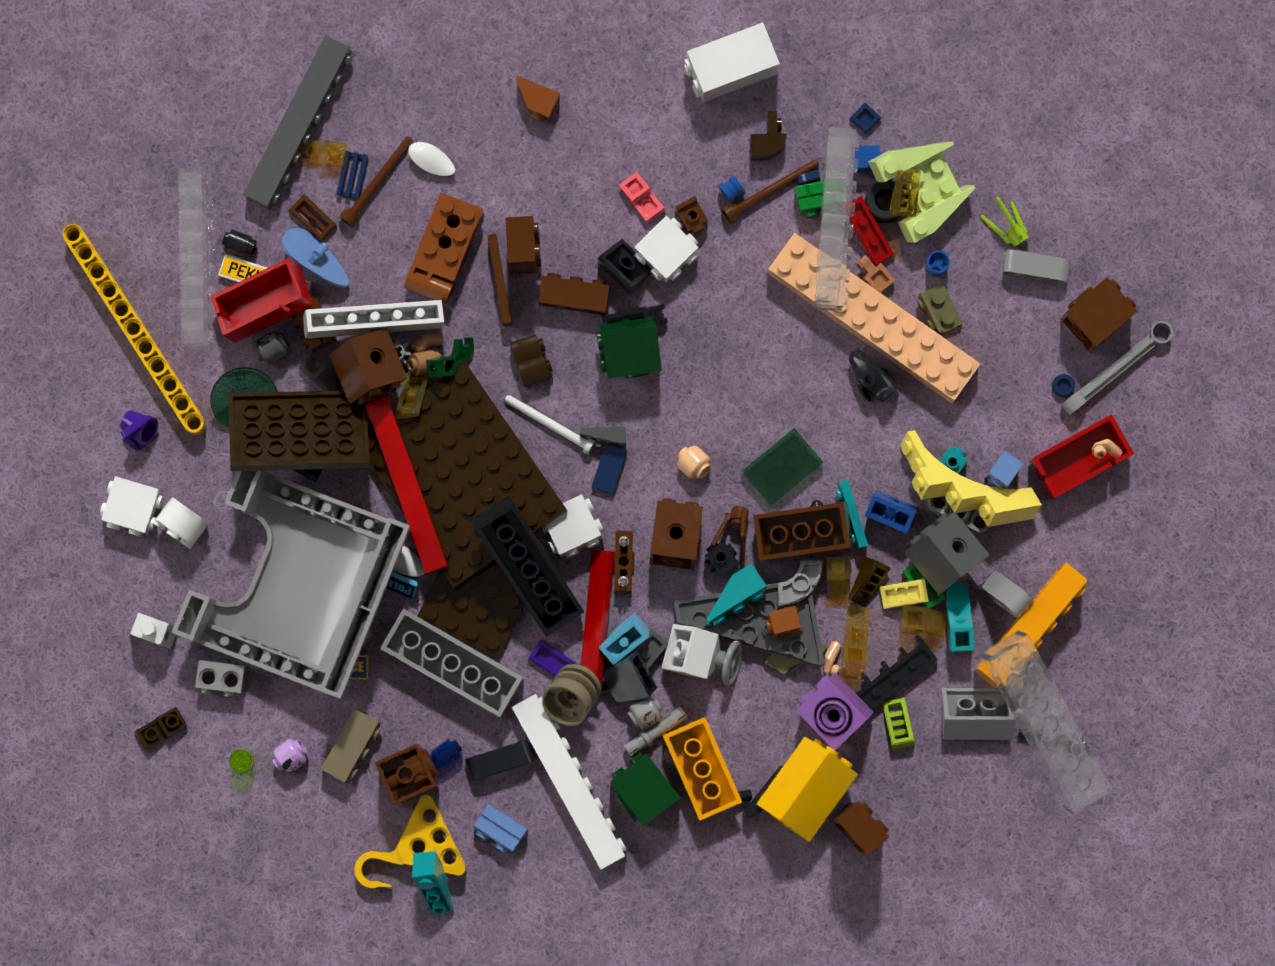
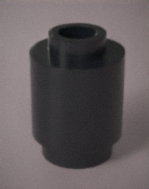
M232 229L230 233H225L222 245H225V251L245 258L246 256L252 257L257 240H254L250 235Z

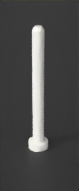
M507 395L504 399L506 404L584 448L583 452L588 455L593 448L595 440L591 438L586 440L511 395Z

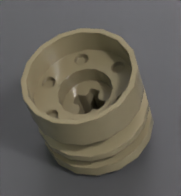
M569 664L562 667L542 696V705L545 712L551 719L562 725L576 726L582 723L601 695L599 679L591 670L581 665Z

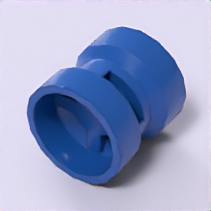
M943 251L931 253L926 261L927 272L937 277L945 274L950 265L949 256Z

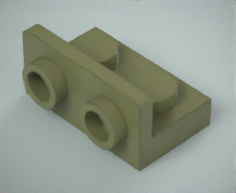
M944 283L919 293V299H917L918 306L922 312L926 311L929 317L926 320L927 325L936 333L941 335L963 324Z

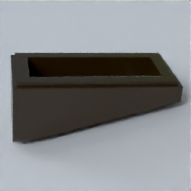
M865 557L848 599L865 607L888 574L890 567L877 560Z

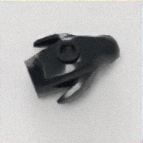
M854 350L850 354L849 362L856 376L857 386L867 401H871L868 392L881 402H884L900 387L890 374L892 372L895 375H899V372L889 362L871 358L860 350Z

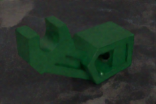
M465 337L464 345L463 339H454L450 356L427 359L428 377L455 375L458 367L473 353V337Z

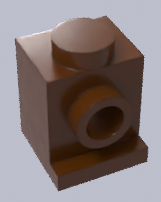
M695 196L675 206V212L687 234L691 232L697 234L706 228L705 225L708 224V220ZM691 212L697 215L693 220L688 217Z

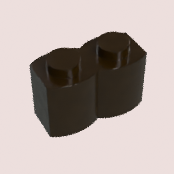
M535 334L510 342L524 387L550 379L549 374L553 373L550 361L544 360L542 352L546 351L542 338L538 339Z

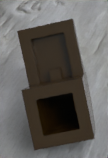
M768 111V134L750 135L751 161L772 159L783 150L787 133H778V131H782V120L777 118V111Z

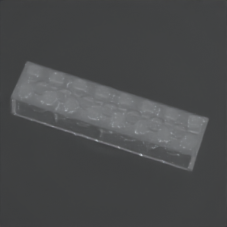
M1018 630L981 653L980 656L1064 809L1075 815L1113 791L1029 635Z

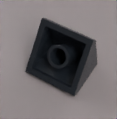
M621 239L602 253L597 260L598 265L631 295L651 274L652 268L647 263L642 265L635 258L634 255L636 253L634 249Z

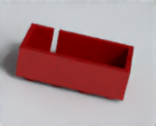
M290 258L210 296L215 313L220 316L217 319L223 336L234 343L292 316L291 311L298 313L314 305L301 266Z
M1111 414L1038 454L1029 462L1038 478H1044L1042 485L1052 501L1134 455V452ZM1110 439L1122 449V455L1115 459L1109 453H1106L1105 456L1101 455L1102 458H1096L1092 453V447L1096 442Z

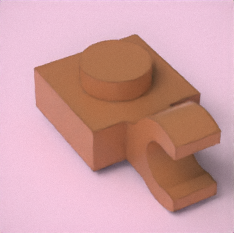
M866 255L857 262L863 271L867 273L863 280L881 293L895 281L882 263L875 267Z

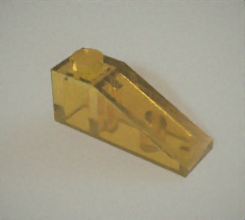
M847 605L840 678L863 680L870 608Z

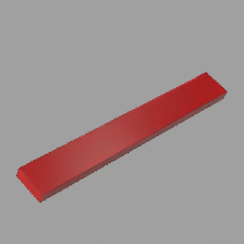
M384 397L368 403L366 407L407 523L411 526L410 531L425 573L430 574L446 568L448 564L390 401L388 397Z

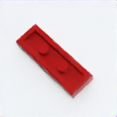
M862 196L841 207L874 266L895 255Z

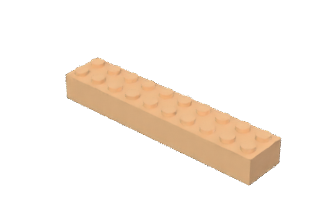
M796 233L792 235L768 269L767 274L951 404L980 366L978 361Z

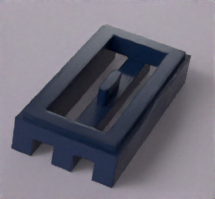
M345 151L336 192L337 195L353 199L360 197L368 160L367 154ZM352 157L353 161L348 179V184L346 192H344L342 190L348 168L349 158ZM358 159H362L354 194L351 193L357 162Z

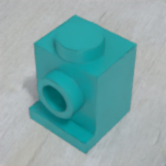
M955 446L954 449L949 447L939 461L952 471L959 473L968 459L965 458L966 453ZM951 458L955 459L956 466H950L948 460Z

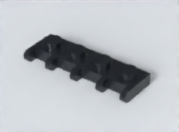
M919 634L915 636V639L920 645L909 653L903 647L899 648L898 650L903 658L891 667L885 661H882L880 664L885 671L871 681L866 674L862 676L867 685L856 692V694L871 710L938 660Z

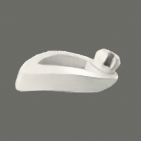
M416 142L410 145L408 149L409 156L423 170L440 176H450L455 172L453 163L439 148L425 142Z
M403 546L394 571L407 576H422L425 570L421 560L409 548Z

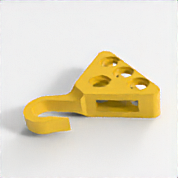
M423 795L420 797L404 833L393 852L369 851L358 858L355 864V876L363 886L368 888L392 887L390 884L368 880L362 871L364 863L370 858H377L399 865L408 864L413 866V854L416 853L413 850V844L417 840L425 843L424 852H437L442 862L444 873L460 876L466 872L463 858L431 796ZM428 809H432L436 813V819L431 823L426 822L424 819V812ZM437 830H443L446 833V840L443 843H437L434 840V833ZM449 850L456 854V861L453 864H447L444 861V854Z

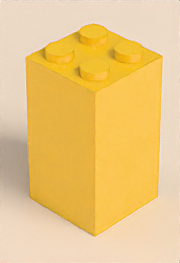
M804 737L759 799L757 805L787 828L810 842L858 774L851 769L853 764L843 757L840 759L839 753L829 746L826 747L825 744L816 738L811 741Z

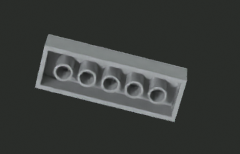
M405 609L401 611L380 648L502 718L524 679L517 673Z

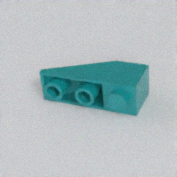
M752 563L731 576L706 619L708 627L713 624L714 626L720 625L730 613L737 614L746 607V603L751 600L756 602L765 596L764 592H766L767 586Z
M952 584L945 590L949 653L972 652L975 650L968 584Z
M429 851L413 854L412 878L431 915L454 912L443 865L437 852Z

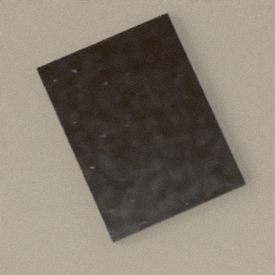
M466 363L458 367L455 375L445 376L424 391L417 416L397 418L399 409L394 412L448 567L441 569V571L454 589L496 561L470 521L472 518L510 495L535 534L568 511ZM417 396L414 398V401H409L408 403H415ZM405 405L404 409L407 411H403V415L405 413L408 414L409 412H411L410 414H412L413 410H408V406H413L410 407V409H413L415 405ZM374 427L368 430L370 466L404 514Z

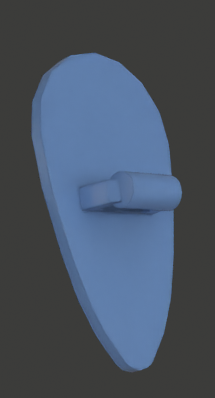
M292 228L285 232L282 237V247L290 259L329 284L342 288L348 286L349 280L346 272L335 256L329 251L326 243H322L315 235L301 228Z

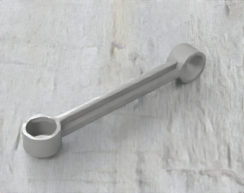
M1165 321L1154 323L1145 338L1067 399L1061 406L1070 416L1156 345H1164L1170 341L1173 336L1172 326ZM1156 326H1163L1168 330L1169 336L1167 340L1159 341L1154 337L1153 330Z

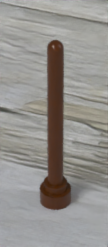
M410 136L404 138L354 205L342 211L339 218L352 228L358 222L357 218L359 217L358 213L413 143V139Z
M813 160L737 205L734 203L721 208L724 216L730 224L739 219L738 217L744 210L793 183L799 175L817 169L819 162Z

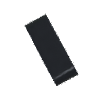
M528 739L465 759L471 782L535 762Z

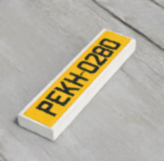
M225 254L218 276L238 283L267 269V267ZM305 280L308 289H310L311 281Z

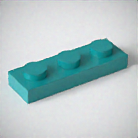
M849 481L839 482L836 495L839 502H847L853 546L857 545L858 550L866 548L868 543Z

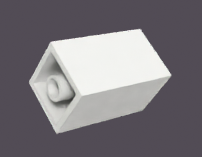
M764 23L687 51V59H684V68L687 76L693 77L692 88L696 98L701 97L702 102L777 75L780 65Z

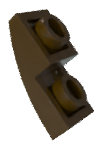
M174 707L156 717L150 723L135 730L134 733L147 752L185 729L187 724L177 707Z

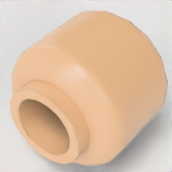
M698 446L684 447L678 454L677 466L690 479H702L711 469L710 457Z

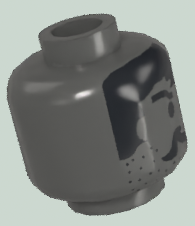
M271 331L257 339V349L254 351L260 361L264 360L268 364H274L287 356L290 346L282 333L278 334L276 331Z

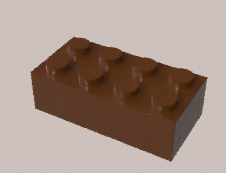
M847 502L753 515L760 561L854 548Z
M857 801L847 806L832 822L861 855L869 856L889 838L887 835L889 829L881 820L875 821L872 818L871 814L873 811L865 802L859 803Z

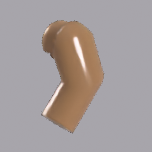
M423 334L413 342V353L424 352L428 346H443V335Z

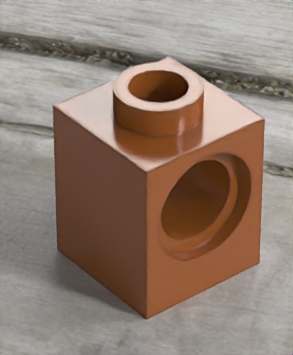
M796 606L768 613L769 619L765 620L768 633H773L774 639L801 632V624Z

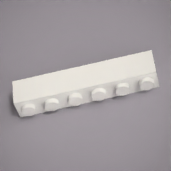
M442 300L309 309L304 312L303 323L306 339L368 334L387 328L388 332L440 329L444 323Z

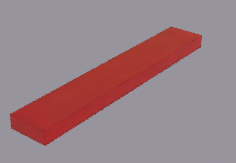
M592 550L581 666L591 670L601 684L604 653L599 649V646L606 640L614 551Z

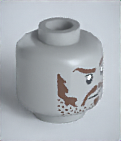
M650 697L638 699L630 704L627 715L636 729L639 727L642 730H646L660 722V712L663 709L657 699L652 701Z

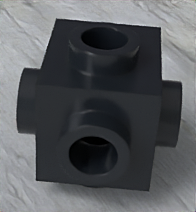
M724 541L720 544L717 542L714 547L710 545L706 548L708 553L704 556L706 558L704 564L711 573L715 571L720 578L739 566L740 563L735 558L737 552L730 543L726 545ZM723 555L725 560L718 561L717 556Z

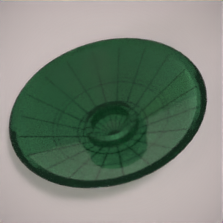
M250 367L235 368L224 373L215 382L211 391L210 404L213 414L222 425L229 428L228 393L278 392L273 380L264 372Z

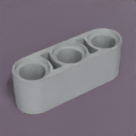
M1009 249L1006 250L1003 273L1006 275L1013 273V276L1029 279L1036 277L1035 280L1052 283L1058 281V284H1067L1071 261L1060 257Z
M941 496L944 501L942 508L934 507L932 504L933 498L928 499L927 506L931 512L939 516L945 514L947 517L953 513L945 496ZM978 509L964 512V517L960 518L973 533L980 534L989 528L986 523L982 529L975 527L973 523L974 518L981 517Z
M996 570L979 586L983 592L986 591L988 593L987 596L1015 618H1018L1033 603L1031 597L1023 589Z

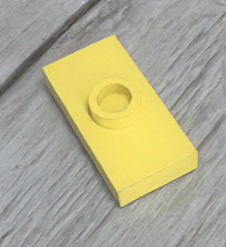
M925 579L880 587L884 609L929 602Z

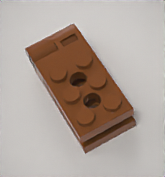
M440 192L407 275L404 289L433 300H442L444 304L448 303L484 215L483 208ZM453 219L460 221L459 226L455 228L449 227L448 224ZM444 240L452 242L451 246L447 249L440 247L441 242Z

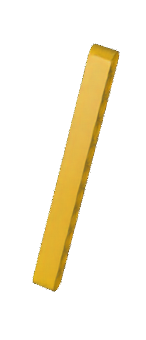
M67 225L63 230L65 242L177 417L190 434H202L207 426L204 417L88 236L78 225ZM74 231H79V238L71 241L69 239L70 234ZM85 250H91V257L83 260L81 258L82 253ZM102 268L104 270L103 276L101 278H94V271ZM110 287H115V295L106 297V290ZM121 306L128 307V312L124 316H118L117 314ZM132 325L140 326V331L136 335L129 333ZM146 343L152 344V350L147 354H143L141 351L142 346ZM158 362H163L164 369L159 373L154 372V365ZM169 381H175L176 388L171 392L166 391V384ZM181 400H188L186 410H178V403ZM193 419H200L201 425L198 429H190V422Z

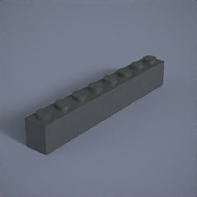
M328 36L324 37L243 193L246 199L268 210H271L272 206L278 204L281 198L279 192L283 186L286 187L291 179V174L289 173L292 167H296L302 157L300 152L303 146H308L312 138L310 133L313 127L319 125L322 119L320 113L323 107H328L332 100L331 92L334 86H339L343 77L341 73L344 67L348 68L352 61L353 55H351L352 51L349 46Z

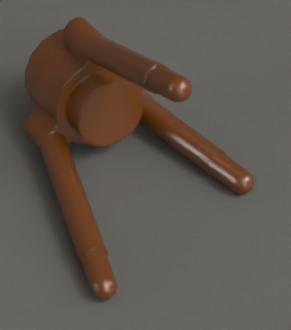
M734 506L731 513H725L724 521L716 533L711 546L714 547L728 522H730L733 529L741 530L740 565L743 566L745 564L746 528L749 510L743 506Z

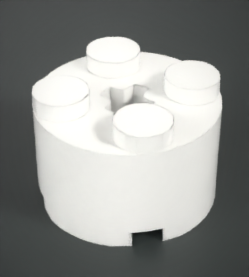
M173 497L153 522L162 530H165L167 527L166 533L176 540L181 537L179 542L189 549L193 547L208 525L207 521Z

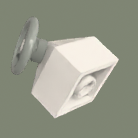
M673 624L661 668L682 675L707 679L715 669L722 670L723 683L731 685L740 669L742 645L739 641H734L729 646L727 652L720 651L719 634L696 627Z

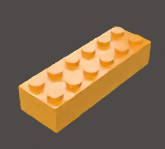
M1067 562L1061 565L1034 597L1033 603L1015 620L974 671L994 688L1006 686L1014 676L1011 672L1014 669H1020L1028 660L1026 654L1029 651H1035L1043 642L1040 637L1044 633L1047 634L1053 630L1058 623L1055 619L1058 616H1064L1072 607V604L1069 602L1073 598L1076 599L1082 595L1087 588L1084 584L1088 580Z

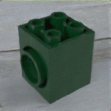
M654 317L600 324V331L596 332L599 350L604 352L599 354L602 372L607 373V378L641 377L651 372L662 371Z
M639 753L629 761L631 766L626 770L621 767L611 775L613 779L610 783L618 792L615 797L632 820L636 821L638 819L645 826L679 800L680 796L646 753L642 756Z

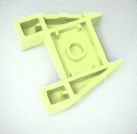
M941 142L887 151L868 161L877 182H886L899 175L916 212L897 222L907 242L915 243L934 233L975 189L974 185L958 187L942 154L943 150L954 145L953 142Z

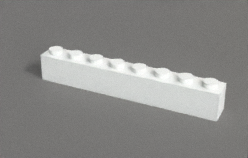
M535 694L513 706L514 713L600 869L625 856L623 852L627 850L621 838L616 840L612 831L616 829L610 818L605 819L601 811L604 810L601 801L598 797L594 799L590 791L593 787L587 777L584 779L581 777L579 770L582 767L576 757H570L568 750L571 747L565 736L563 738L559 737L556 730L560 729L556 721L548 717L542 705V697L538 698Z

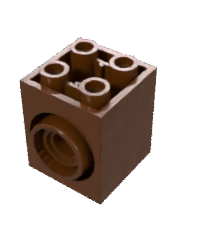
M1108 277L1094 289L1090 286L1067 306L1069 310L1061 318L1062 322L1090 353L1137 312L1134 301L1128 296L1125 298L1120 292L1121 287L1119 284Z
M387 328L350 338L329 354L349 404L359 402V405L370 402L376 396L378 399L387 397L391 394V391L400 388V383L407 379Z
M664 498L662 501L657 500L649 564L695 570L703 506H699L698 503L687 501L685 504L676 503V500ZM672 536H678L680 539H673Z
M418 743L375 762L390 799L395 806L439 787L436 780L439 776L427 749L423 750L422 746Z

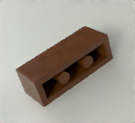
M548 273L547 276L542 275L538 305L606 315L610 285H605L606 282L601 280H592V283L583 282V278L570 276V279H563L559 274Z

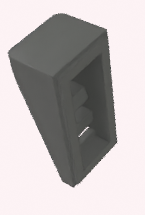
M624 426L580 429V436L626 447V427Z

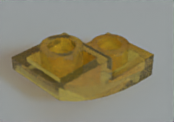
M310 140L306 148L305 146L301 147L300 154L302 157L300 162L326 166H344L347 143Z

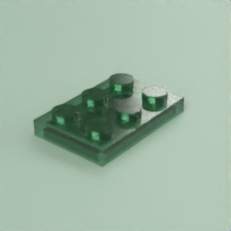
M793 428L743 469L742 473L771 507L824 462L798 431Z

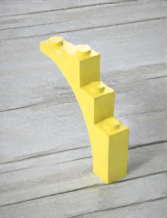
M915 430L907 431L900 447L902 453L909 461L912 471L916 474L912 484L921 500L945 496L947 503L955 513L978 509L987 527L1034 519L1041 507V503L1032 487L999 489L965 478L938 461L924 447Z

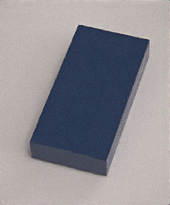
M605 444L592 488L614 494L627 450Z

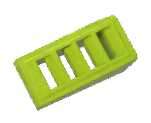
M905 697L882 702L892 750L914 746L915 741ZM902 707V711L889 713V709ZM904 716L903 720L891 722V718ZM906 725V729L893 731V727ZM908 734L907 738L895 740V737Z

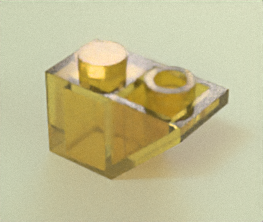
M903 606L900 610L899 633L945 637V613L915 606Z

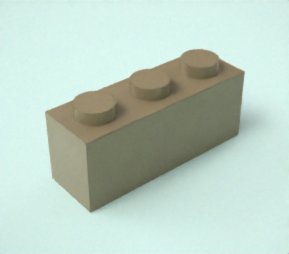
M354 709L321 770L344 783H347L348 780L353 781L359 770L356 768V765L360 759L364 761L370 751V748L367 747L370 740L373 739L375 741L381 731V728L378 727L380 722Z

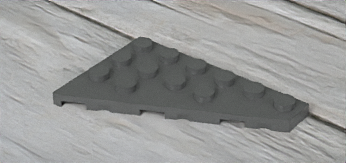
M778 583L766 585L764 597L756 602L751 600L746 603V607L737 614L730 613L726 616V620L718 626L713 624L708 627L706 619L721 593L673 600L678 625L700 628L719 634V637L728 640L739 641L745 645L813 665L825 666L812 593L802 601L791 605L796 606L801 624V632L774 639L773 633H768L765 620L769 619L768 613L791 607L778 606Z

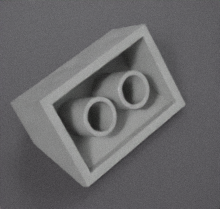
M942 688L943 740H1012L1014 713L1010 688Z

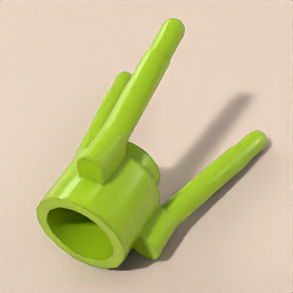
M996 197L995 199L1011 225V228L1006 231L1008 235L1004 234L984 215H981L980 219L995 231L1007 245L1012 243L1016 247L1029 238L1026 233L1028 231L1023 225L1014 202L1011 201L1010 206L1017 224H1015L1001 199Z

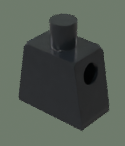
M638 650L622 658L615 665H611L603 673L604 681L601 683V694L612 693L615 701L618 703L647 698L657 689Z

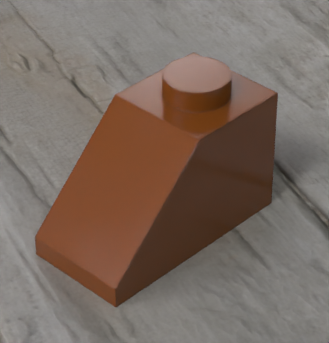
M517 76V86L528 113L532 114L531 118L539 122L544 120L550 122L560 99V93Z

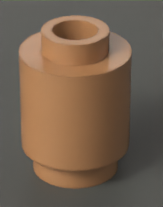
M433 350L413 353L407 361L408 370L414 376L427 374L426 360L440 357L441 354Z

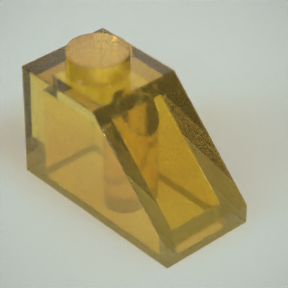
M849 556L826 557V605L850 604L848 599L850 594Z

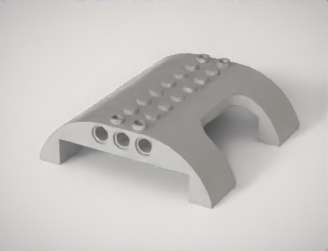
M237 471L224 504L256 518L266 529L267 544L248 591L244 597L236 602L224 603L189 590L172 633L342 699L411 526L392 518L387 519L269 474L266 471Z

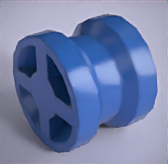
M731 176L728 182L718 185L719 190L729 204H732L736 197L746 194L735 176Z

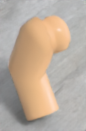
M1105 439L1093 445L1092 453L1096 458H1102V454L1105 456L1106 453H1109L1113 458L1117 459L1122 455V449L1110 439Z
M836 641L831 642L824 655V672L831 676L835 673L837 674L840 669L839 665L833 664L842 647Z

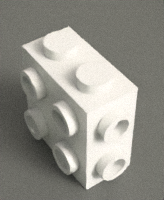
M668 216L664 217L634 247L635 258L642 265L647 263L652 268L651 274L657 280L663 279L665 282L669 279L674 281L682 273L680 269L686 263L690 265L698 257L696 253L699 248L697 240L691 234L686 235L681 230V224L675 218L670 219Z
M115 476L114 481H110L107 488L109 497L107 503L104 502L100 510L101 520L106 522V527L119 531L120 527L129 529V534L141 537L142 533L149 535V531H153L155 528L153 522L156 519L154 517L156 509H160L163 503L164 496L161 495L162 491Z
M582 494L564 502L563 504L568 511L542 528L545 534L550 533L552 541L549 544L554 554L559 553L561 558L565 556L567 559L579 554V549L595 547L600 543L599 540L603 539L601 532L604 529L599 519L594 520L591 514L594 511L589 498L585 500Z

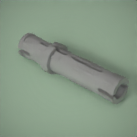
M679 706L657 724L645 731H640V735L624 745V748L631 757H634L647 746L651 747L653 742L687 719V715Z

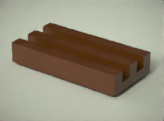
M305 194L289 209V212L321 242L337 226ZM304 201L329 224L327 228L302 205ZM299 208L301 211H303L320 229L323 230V232L320 234L296 211V209Z

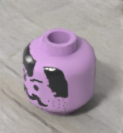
M287 739L274 749L275 759H273V763L279 771L284 770L292 773L306 763L307 749L300 740Z

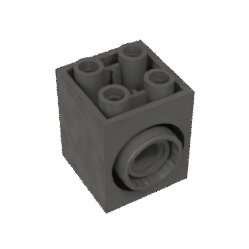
M955 512L948 517L944 514L934 524L929 525L920 535L909 542L911 547L904 552L938 595L989 555Z

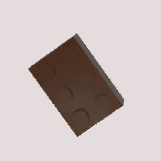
M533 216L505 217L507 257L510 274L537 273V267H542L540 246L536 245L540 244L538 222H534Z

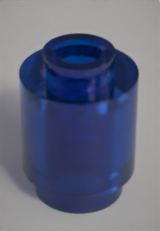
M448 738L431 750L430 757L436 770L446 769L462 757L460 752L463 749L456 740L451 741Z

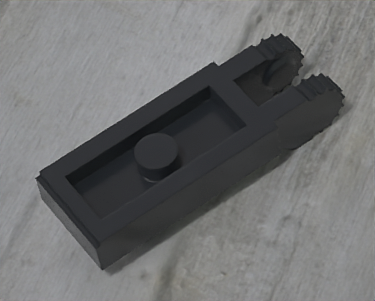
M664 304L649 307L642 306L602 315L603 324L649 318L648 313L662 311L665 309ZM664 317L655 319L656 326L668 323L667 318Z
M784 765L778 767L743 811L746 817L749 819L752 815L757 817L763 810L757 805V802Z

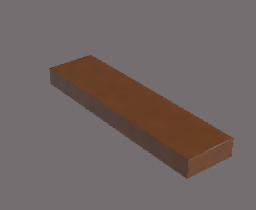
M496 233L489 234L487 237L502 323L504 326L512 325L497 235Z

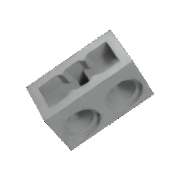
M199 660L195 688L201 689L202 694L214 695L215 691L224 692L223 696L237 698V694H243L247 667ZM208 672H213L215 681L207 685L204 682V676ZM234 674L238 678V683L234 687H229L227 685V678Z

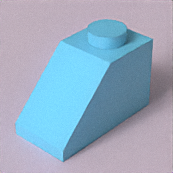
M633 613L616 627L599 646V649L615 665L649 637L650 629L636 613Z

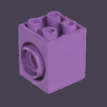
M835 673L831 677L828 674L814 686L817 691L813 692L810 690L798 702L801 706L796 710L834 750L874 713ZM833 709L840 713V717L834 714Z

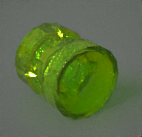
M238 749L231 754L229 763L231 768L237 772H248L253 768L255 759L251 752Z

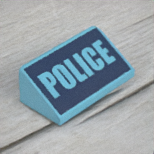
M392 572L386 589L413 599L418 590L419 583Z

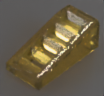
M898 170L890 204V214L916 217L921 171ZM913 177V181H903V178ZM911 186V190H902V187ZM902 194L909 195V199L901 198ZM908 203L907 207H900V204Z

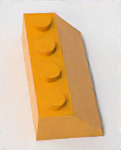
M705 717L663 735L699 821L742 803Z

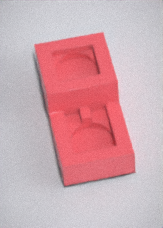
M637 172L619 184L623 193L647 224L665 212L664 206Z

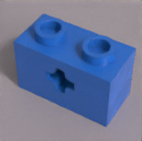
M876 490L865 516L907 534L919 508Z

